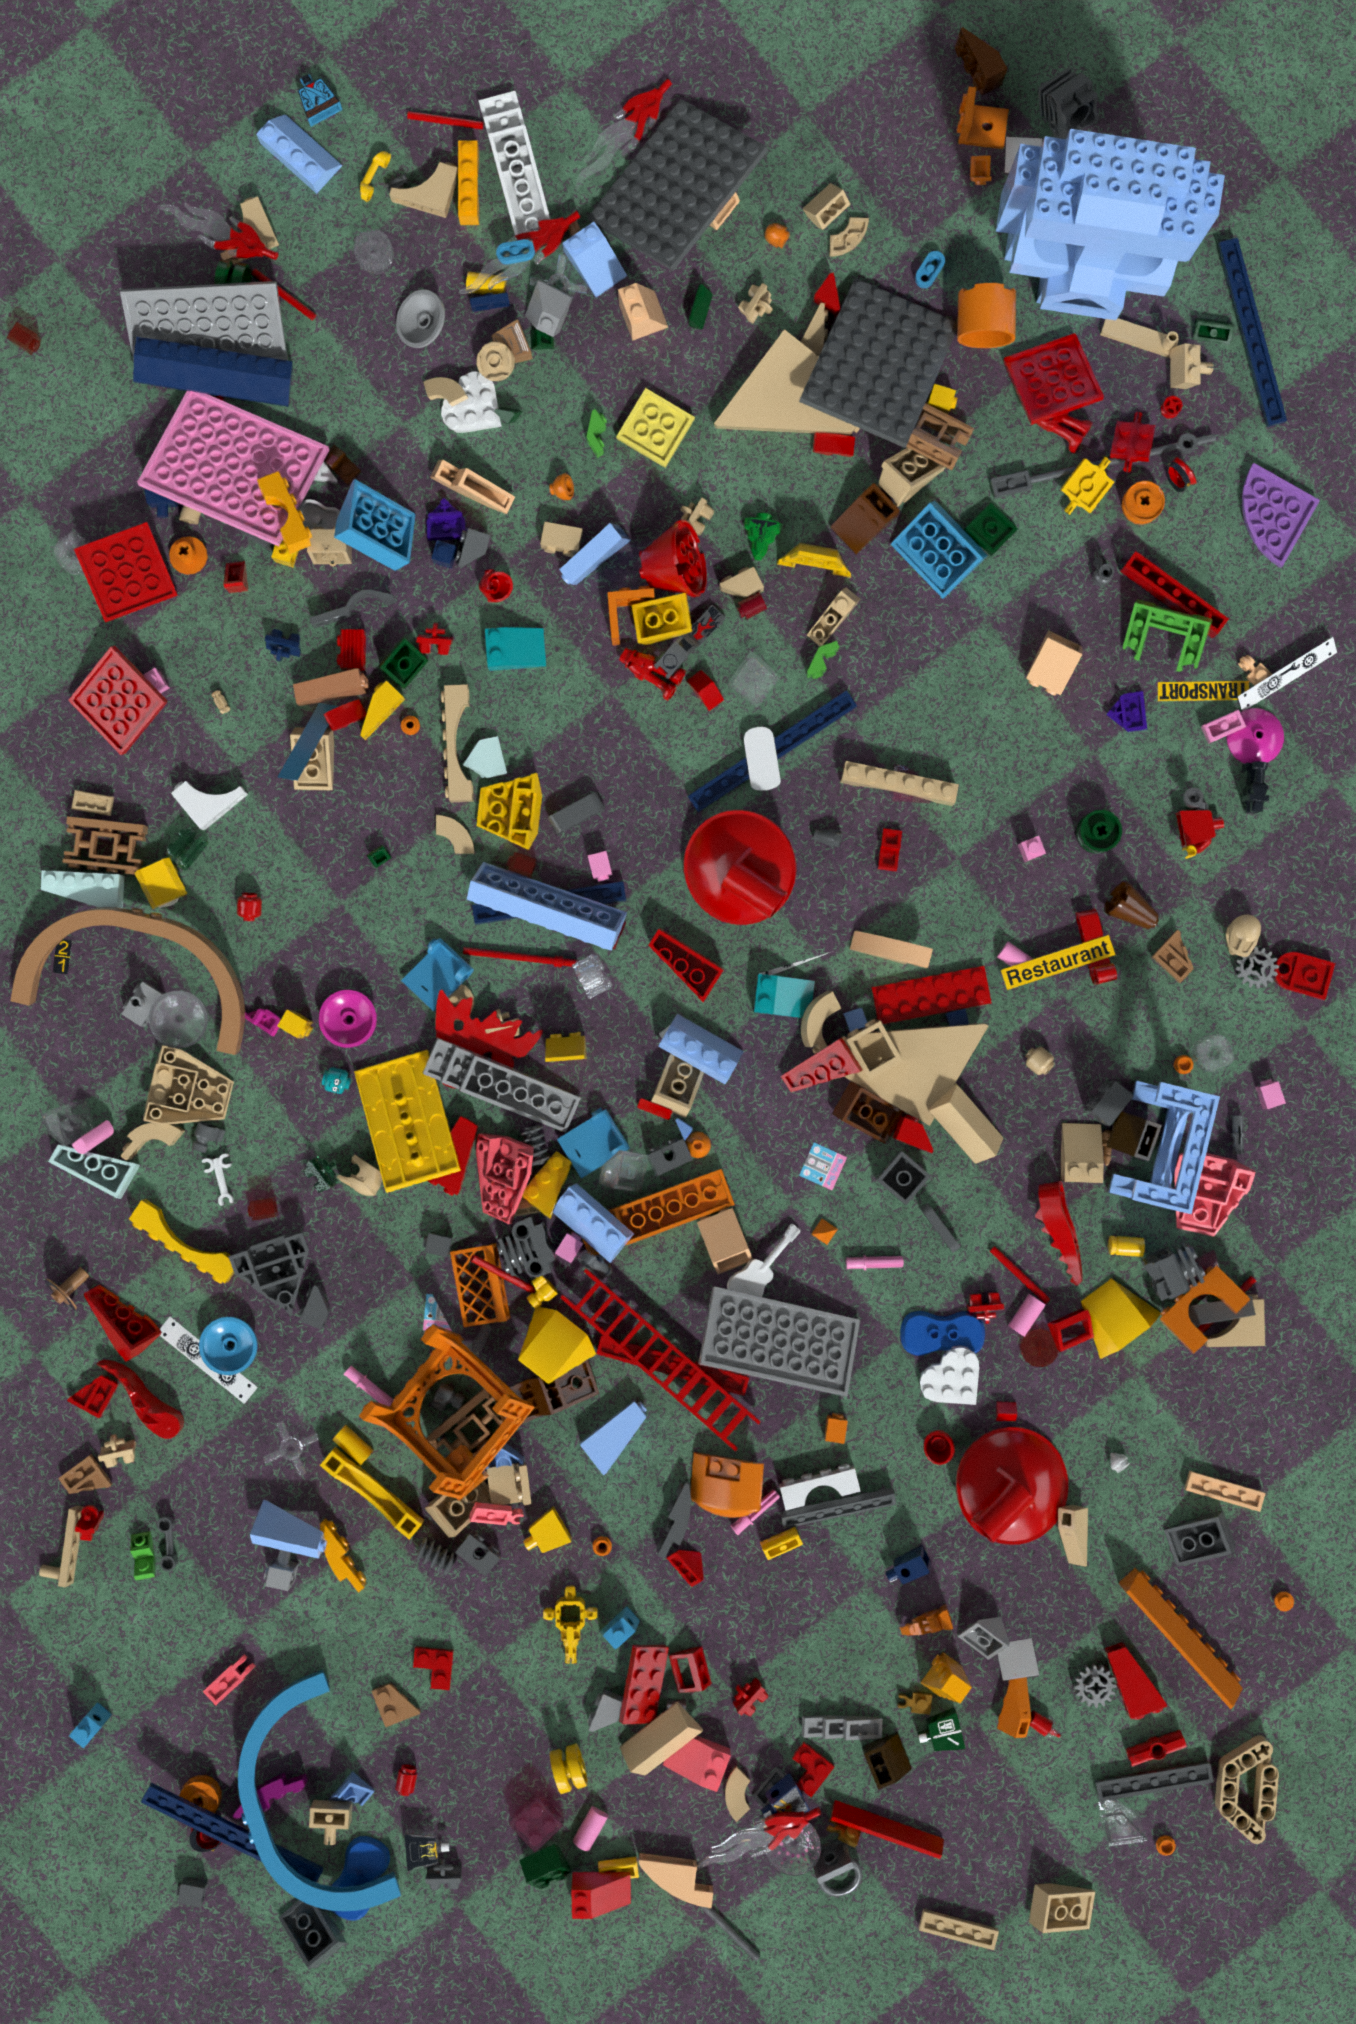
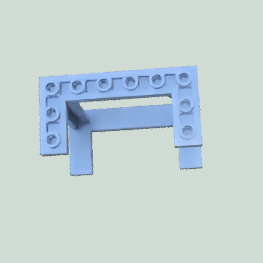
M1135 1081L1132 1100L1168 1108L1150 1183L1112 1174L1108 1192L1129 1197L1131 1200L1192 1214L1220 1096L1159 1082V1085L1156 1086ZM1193 1113L1176 1186L1173 1189L1171 1182L1187 1116Z

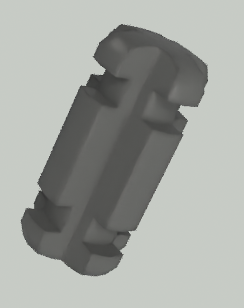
M401 175V178L397 177L391 180L389 184H385L389 194L391 188L401 189L405 184H409L405 175Z

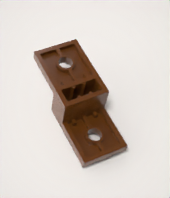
M588 1359L549 1384L538 1375H535L509 1386L522 1400L530 1402L535 1407L522 1424L540 1416L553 1415L600 1394ZM575 1377L579 1380V1386L577 1388H575L572 1384V1381ZM500 1415L503 1423L507 1417Z

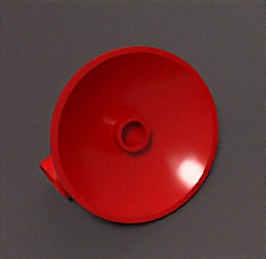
M730 810L712 816L696 829L685 851L684 875L692 897L709 915L729 924L748 925L772 918L788 900L796 880V858L789 839L776 823L756 812Z
M1003 1427L985 1433L972 1443L960 1461L956 1475V1496L959 1507L970 1526L992 1543L1019 1545L1040 1538L1058 1521V1508L1064 1507L1067 1502L1068 1475L1062 1457L1046 1438L1029 1429Z

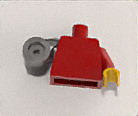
M1190 788L1183 794V802L1193 811H1179L1176 813L1182 851L1186 850L1188 852V856L1185 857L1186 859L1203 852L1211 844V838L1216 837L1215 829L1224 828L1223 818H1212V813L1209 810L1203 793L1198 788Z

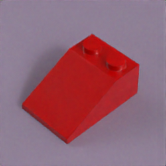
M572 1872V1919H593L631 1904V1872Z

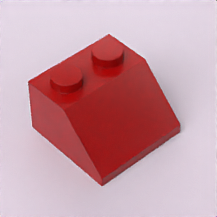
M907 1114L906 1117L901 1116L892 1138L933 1153V1147L924 1126L918 1123L919 1119Z

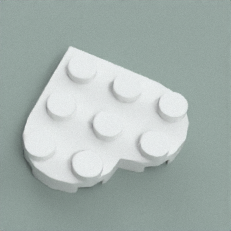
M470 372L461 376L458 384L465 390L468 399L453 407L444 399L441 416L445 425L456 433L501 427L500 417L494 412L498 408L493 382L482 376L480 372Z
M951 1347L952 1349L942 1355L940 1363H933L924 1372L922 1371L919 1382L925 1398L935 1402L976 1405L979 1361L975 1353L968 1347Z

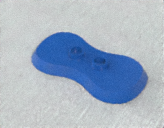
M914 1311L903 1319L900 1338L903 1348L916 1356H923L940 1350L948 1351L953 1346H965L974 1353H977L984 1344L985 1326L983 1320L977 1319L974 1312L961 1311L949 1316H936L925 1311Z
M359 1836L353 1839L346 1849L344 1869L340 1877L331 1886H356L378 1879L389 1866L390 1853L388 1848L382 1842L372 1837ZM369 1908L358 1911L331 1912L345 1920L356 1921L364 1917Z

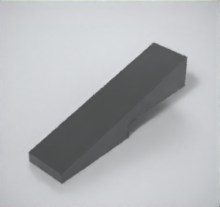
M1248 1296L1251 1300L1236 1314L1223 1301L1192 1305L1188 1308L1189 1318L1194 1326L1255 1316L1256 1313L1252 1296Z

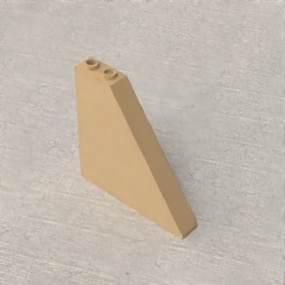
M785 329L714 423V427L717 429L795 433L818 432L851 435L853 431L857 433L860 429L799 402L819 356Z
M974 1023L956 1026L887 1030L886 1032L903 1062L871 1080L868 1079L864 1070L845 1077L930 1126L934 1116L928 1109L954 1086L987 1030L988 1025L985 1023ZM881 1031L870 1032L853 1042L868 1069L894 1056ZM847 1035V1037L843 1036V1037H842L843 1040L845 1041V1043L847 1044L848 1048L850 1049V1051L852 1052V1054H853L854 1057L856 1058L855 1054L853 1053L851 1047L849 1046V1044H848V1042H847V1040H846V1038H848L849 1036H848V1035Z

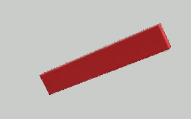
M834 1801L830 1820L938 1859L942 1857L943 1838L843 1802Z

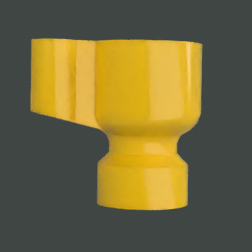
M542 1275L532 1280L536 1292L531 1293L526 1298L537 1309L542 1305V1301H550L558 1294V1291Z

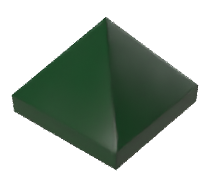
M383 845L366 855L375 868L392 858Z

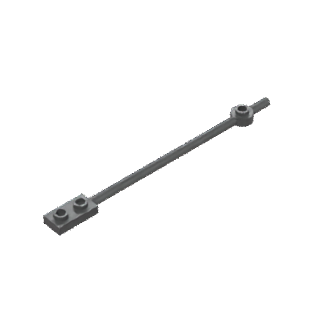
M1186 433L1176 443L1151 448L1150 456L1175 450L1182 454H1190L1196 449L1197 445L1216 441V435L1210 434L1196 438L1193 434ZM1184 442L1189 444L1188 448L1184 447ZM1108 458L1111 461L1108 466L1125 462L1121 459ZM1102 460L1094 461L1091 463L1093 465L1098 466ZM1078 465L1029 476V472L1026 470L990 479L994 499L1031 491V484L1071 475Z

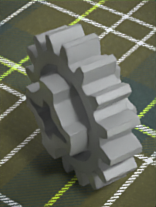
M1255 947L1254 952H1251L1249 956L1242 957L1243 960H1237L1240 967H1237L1236 971L1241 972L1237 977L1244 978L1242 984L1249 982V988L1255 984L1256 988L1259 989L1260 984L1267 987V981L1274 982L1271 977L1278 975V973L1274 972V969H1278L1279 966L1274 965L1277 958H1270L1272 952L1266 954L1265 948L1259 952L1258 948ZM1255 955L1263 956L1267 960H1258ZM1249 959L1250 966L1244 970V964ZM1254 962L1258 966L1262 965V968L1260 969V974L1257 971H1252V969L1254 968ZM1270 966V973L1265 977V968ZM1247 976H1256L1259 981L1251 980Z
M1092 1663L1091 1668L1085 1665V1671L1079 1669L1080 1676L1074 1677L1078 1682L1073 1684V1687L1078 1689L1075 1691V1694L1080 1696L1079 1700L1082 1703L1086 1701L1088 1707L1092 1703L1095 1708H1098V1703L1105 1706L1104 1701L1111 1702L1112 1700L1109 1696L1116 1694L1112 1690V1688L1117 1687L1112 1682L1115 1678L1113 1675H1110L1109 1669L1104 1670L1101 1664L1098 1668L1094 1663ZM1099 1674L1104 1676L1106 1680L1100 1679ZM1083 1691L1090 1692L1091 1697L1087 1696Z

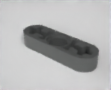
M928 1203L920 1208L921 1212L951 1252L954 1253L961 1248Z

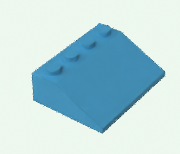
M355 479L352 481L336 520L334 538L396 571L410 563L416 514Z
M936 501L930 502L891 543L894 549L942 599L988 556Z

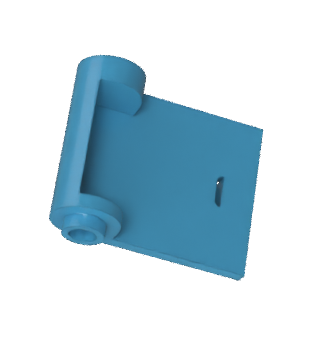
M441 938L433 939L428 944V954L401 980L433 1012L436 1011L439 991L443 990L449 998L474 971Z
M599 1108L591 1113L592 1118L557 1139L580 1178H583L630 1149L607 1109L602 1110V1108Z

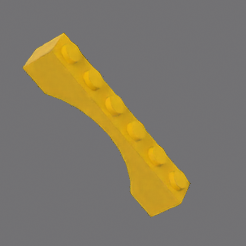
M147 1199L140 1201L129 1218L135 1228L139 1230L144 1229L148 1232L150 1238L155 1241H162L165 1243V1248L172 1252L174 1250L181 1254L180 1257L187 1262L192 1261L196 1264L198 1270L203 1273L207 1271L213 1275L212 1279L220 1284L222 1282H229L234 1274L229 1260L230 1254L227 1252H205L185 1244L169 1228L162 1209Z
M336 1446L320 1464L334 1478L348 1485L367 1499L409 1540L424 1522L421 1516Z

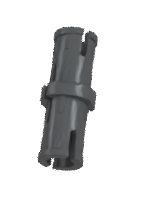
M1231 1116L1232 1133H1230V1137H1232V1154H1245L1244 1137H1246V1133H1244V1116Z

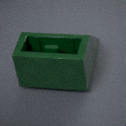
M556 1844L519 1860L526 1883L539 1889L548 1887L550 1882L554 1880H564L568 1877L567 1874L572 1873L565 1856Z

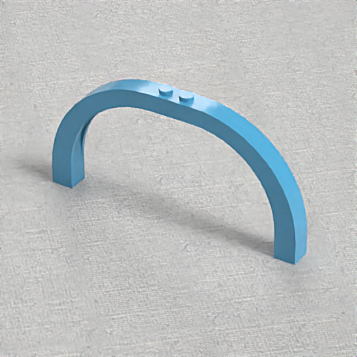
M324 1669L300 1678L280 1690L261 1709L249 1728L243 1744L238 1769V1789L244 1812L241 1816L244 1825L248 1824L250 1832H248L250 1843L255 1844L265 1868L285 1891L302 1902L317 1908L331 1911H358L383 1904L401 1896L395 1872L361 1885L349 1887L323 1885L302 1876L285 1861L278 1851L256 1790L255 1766L262 1742L272 1726L286 1712L302 1702L330 1691Z

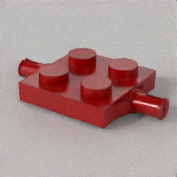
M1138 412L1134 413L1133 422L1117 421L1110 458L1125 461L1123 468L1125 472L1127 471V466L1128 472L1131 471L1133 462H1149L1155 425L1142 424V413L1140 412L1139 416Z

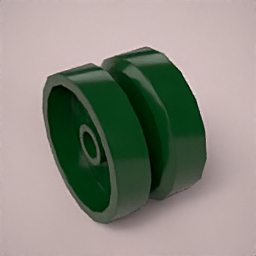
M220 260L218 262L214 284L251 282V268L249 264L238 262L234 266L232 261Z
M1095 810L1079 821L1075 831L1076 840L1079 846L1086 852L1102 854L1114 848L1120 842L1122 824L1112 812Z

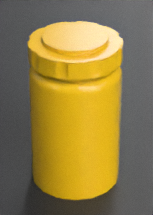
M1110 1236L1108 1240L1109 1254L1143 1257L1145 1240L1144 1238Z

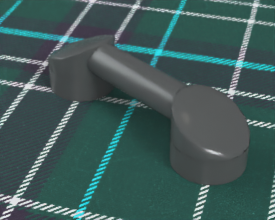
M164 1516L157 1522L158 1530L165 1533L166 1556L160 1561V1566L164 1571H171L178 1564V1557L174 1553L172 1531L175 1527V1521L169 1516Z

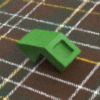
M594 409L591 413L586 438L588 445L596 457L599 458L604 454L603 447L605 446L600 437L596 438V436L606 430L605 423L607 421L602 413L598 414L596 409Z
M837 641L818 648L807 671V678L817 679L823 676L827 669L823 656L827 659L836 655V652L839 650Z
M151 1532L131 1535L130 1552L135 1559V1580L155 1577L156 1559Z

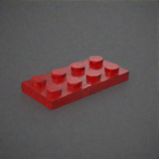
M633 1645L620 1712V1723L649 1724L656 1718L669 1650L668 1646Z

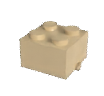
M323 527L309 529L312 538H310L311 546L307 547V552L313 564H330L332 567L336 566V564H352V547L334 538L335 527L332 529H324Z

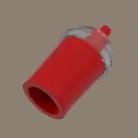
M1036 1711L1031 1712L1030 1727L1044 1738L1052 1739L1055 1736L1060 1738L1061 1734L1058 1733V1726L1055 1721L1044 1717Z

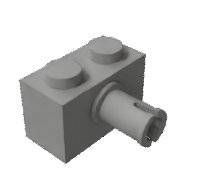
M142 982L141 984L138 983L134 988V995L131 997V1000L128 999L123 1005L122 1009L124 1011L122 1015L139 1026L145 1027L166 994L149 983Z
M280 1550L278 1558L266 1568L264 1573L266 1587L289 1591L295 1582L299 1565L297 1562L289 1561L291 1552Z

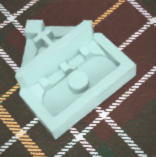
M498 736L479 740L474 745L463 765L478 773L481 778H491L507 774Z

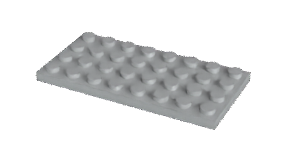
M276 281L121 289L120 291L133 362L137 336L280 360L288 359Z
M713 1287L698 1364L840 1396H848L860 1320Z

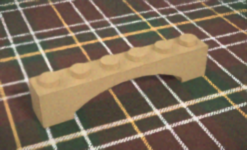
M444 685V691H441L442 703H445V710H442V720L446 722V729H443V740L447 741V748H444V760H447L448 767L444 768L445 779H448V786H445V795L451 803L474 802L473 782L467 780L464 776L456 749L458 724L464 709L470 707L468 685Z
M849 761L844 763L840 783L858 787H870L907 794L949 806L955 804L959 784Z

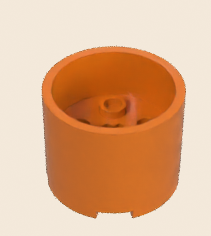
M980 283L975 284V288L969 290L962 288L958 292L957 341L960 344L972 348H997L1015 341L1016 290L1014 288L1010 290L1005 289L1004 284Z

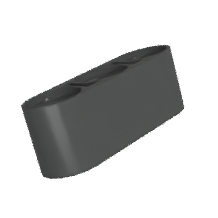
M594 792L548 817V820L556 835H560L604 811L605 807L597 792Z

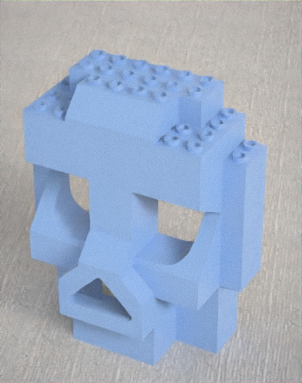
M1070 129L1066 139L1045 136L1041 147L1020 144L1001 193L996 232L1008 233L1004 260L1011 261L1009 273L1040 277L1036 303H1040V309L1117 320L1123 310L1126 291L1165 296L1171 286L1177 262H1187L1191 259L1219 216L1225 175L1209 173L1210 161L1194 159L1196 150L1194 147Z

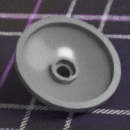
M418 290L410 294L403 301L397 314L396 328L400 339L406 345L413 348H422L437 338L445 320V309L440 297L430 290Z

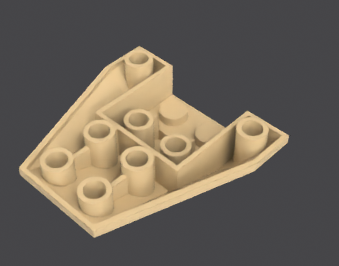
M162 1045L155 1064L143 1121L168 1125L225 1119L234 1082L185 1051Z

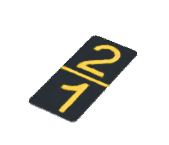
M63 939L56 945L53 973L68 974L72 940Z

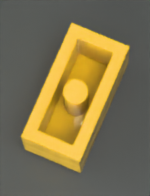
M286 1010L277 1027L296 1038H304L305 1036L308 1037L312 1032L313 1027L311 1025L313 1022L294 1010Z

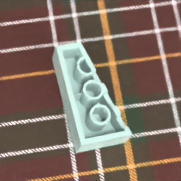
M42 870L41 890L96 907L123 908L125 876L119 874Z
M57 1145L48 1161L118 1199L122 1198L140 1166L135 1163L90 1152L80 1154L74 1148Z

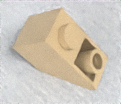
M745 567L738 571V575L734 577L731 575L727 576L719 584L720 591L743 599L764 590V586L754 567L750 569Z

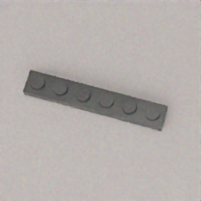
M883 1488L875 1492H865L856 1496H846L842 1499L828 1500L819 1504H809L804 1507L780 1512L783 1529L893 1506L896 1505L893 1488Z
M1209 1761L1098 1779L1095 1780L1098 1800L1102 1802L1213 1783L1214 1781L1211 1764Z

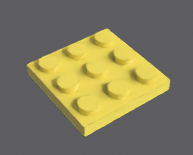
M645 388L616 439L666 468L695 417Z

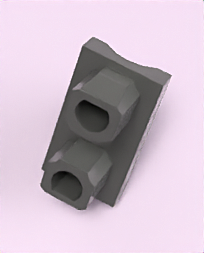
M442 1858L441 1864L427 1866L426 1884H429L431 1890H438L441 1888V1884L447 1883L448 1888L458 1889L459 1883H461L462 1865L446 1864V1858Z

